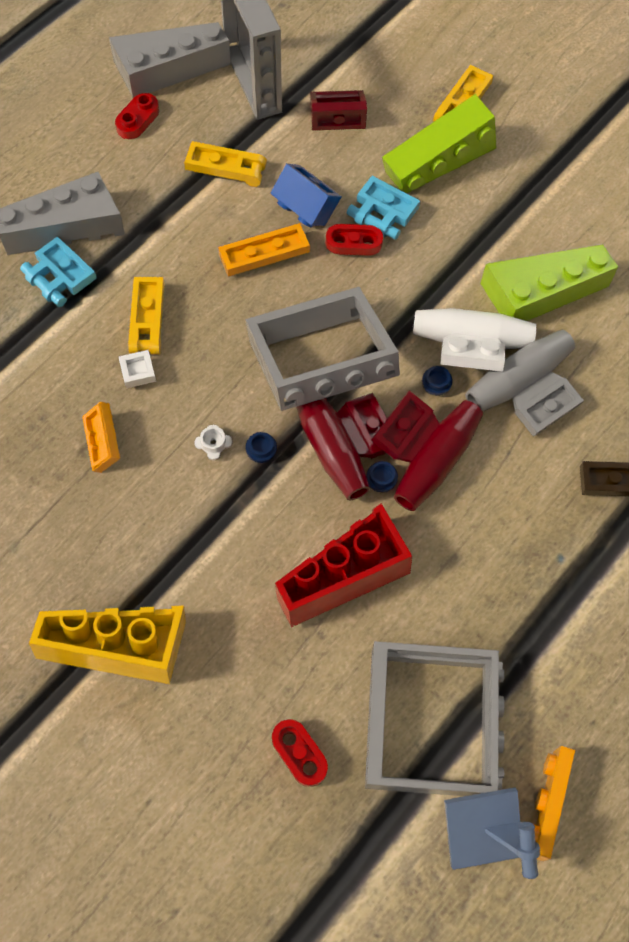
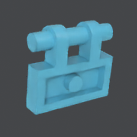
M371 176L357 194V202L362 204L361 208L351 204L346 214L353 217L354 221L360 225H373L379 228L384 238L388 236L396 240L401 230L392 225L396 222L405 227L419 209L420 200ZM374 210L385 217L381 220L371 215Z
M58 236L35 252L39 263L32 266L29 262H25L20 267V270L25 274V279L32 286H37L42 291V296L48 302H54L58 307H62L67 301L61 294L63 290L67 288L75 295L97 278L95 271ZM49 272L55 277L51 282L45 278V275Z

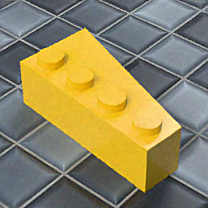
M184 605L171 606V609L140 607V610L119 611V608H105V611L86 612V609L40 611L29 645L36 659L170 684L186 624Z

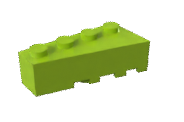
M474 94L382 157L385 172L399 190L409 193L497 148L495 116L479 97Z
M602 244L487 263L480 284L500 314L529 321L609 287L618 269V265Z

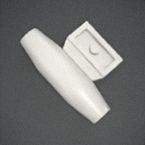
M455 308L416 310L413 334L442 342L441 365L503 372L505 349L523 348L535 341L536 324L500 313Z

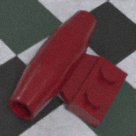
M409 390L372 437L371 441L394 460L409 462V466L394 494V499L400 506L409 511H415L442 485L469 447L483 417V411L475 403L468 400L462 401L439 423L433 412L434 410Z
M370 393L347 401L338 412H336L326 398L297 406L296 409L302 428L325 472L347 500H355L365 495L370 490V486L360 457L373 459L387 454L371 441L372 437L387 419L374 394Z

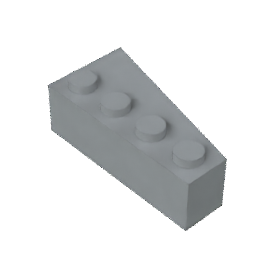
M219 22L109 37L113 61L133 98L138 94L151 93L231 65L229 39Z
M99 172L0 208V240L7 255L39 250L57 236L66 245L72 244V240L89 238V241L101 239V235L114 233L115 237L125 235L120 212Z

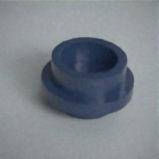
M433 366L423 374L422 386L431 395H444L452 387V376L445 367Z
M257 432L250 436L246 442V453L255 462L265 463L276 455L277 443L268 433Z
M385 461L371 465L366 474L370 488L376 492H388L396 486L398 481L397 470L393 465Z

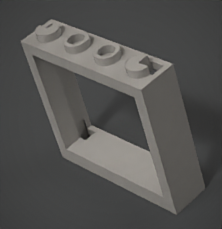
M221 0L223 31L229 39V46L231 43H237V45L230 46L231 65L256 119L282 113L281 29L267 1Z
M360 287L245 319L249 342L281 411L400 375L399 352ZM360 318L378 349L374 353L283 379L268 345Z
M374 641L371 657L365 789L453 796H469L502 789L504 769L503 767H498V753H503L504 732L499 731V717L504 715V697L499 696V682L502 683L504 680L503 662H499V651ZM387 661L483 668L482 784L382 777Z

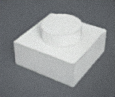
M149 350L119 356L126 388L156 382Z

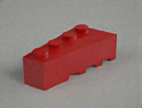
M382 503L372 509V513L362 521L359 519L351 525L350 530L337 540L333 539L327 543L324 549L316 556L307 558L275 582L277 600L291 627L411 574L412 554Z

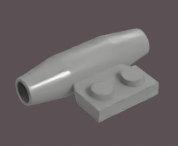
M559 330L527 344L505 359L503 372L489 370L466 392V400L475 403L482 411H485L513 399L515 414L533 437L584 401L565 377L563 378L552 372L575 349V342L572 336L565 330Z

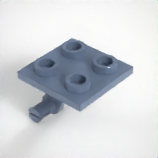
M516 787L444 800L452 870L521 858L523 877L526 879L538 877L537 858L540 856V847L535 842V825L531 822H520L518 791Z

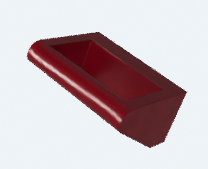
M363 90L310 92L312 131L366 129L367 101Z

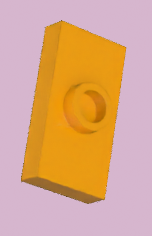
M100 401L84 414L82 418L92 471L102 473L120 459L110 404Z

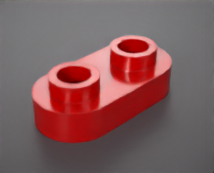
M150 93L136 95L115 119L118 135L124 139L138 138L159 115L158 99Z
M335 224L328 228L325 244L327 249L334 254L371 256L381 250L383 233L373 225Z
M293 719L279 722L272 732V744L295 780L305 787H315L322 783L327 775L328 763L307 730L300 722ZM286 734H293L296 737V742L293 745L284 744L283 737ZM306 763H313L316 766L317 771L313 775L304 773L303 767Z

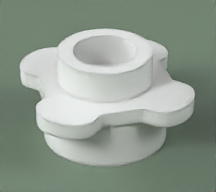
M209 425L201 432L200 437L195 439L194 443L197 449H202L207 453L209 459L216 460L225 448L231 447L232 438L229 435H225L223 430L217 425ZM212 440L216 441L215 444H211L210 442Z

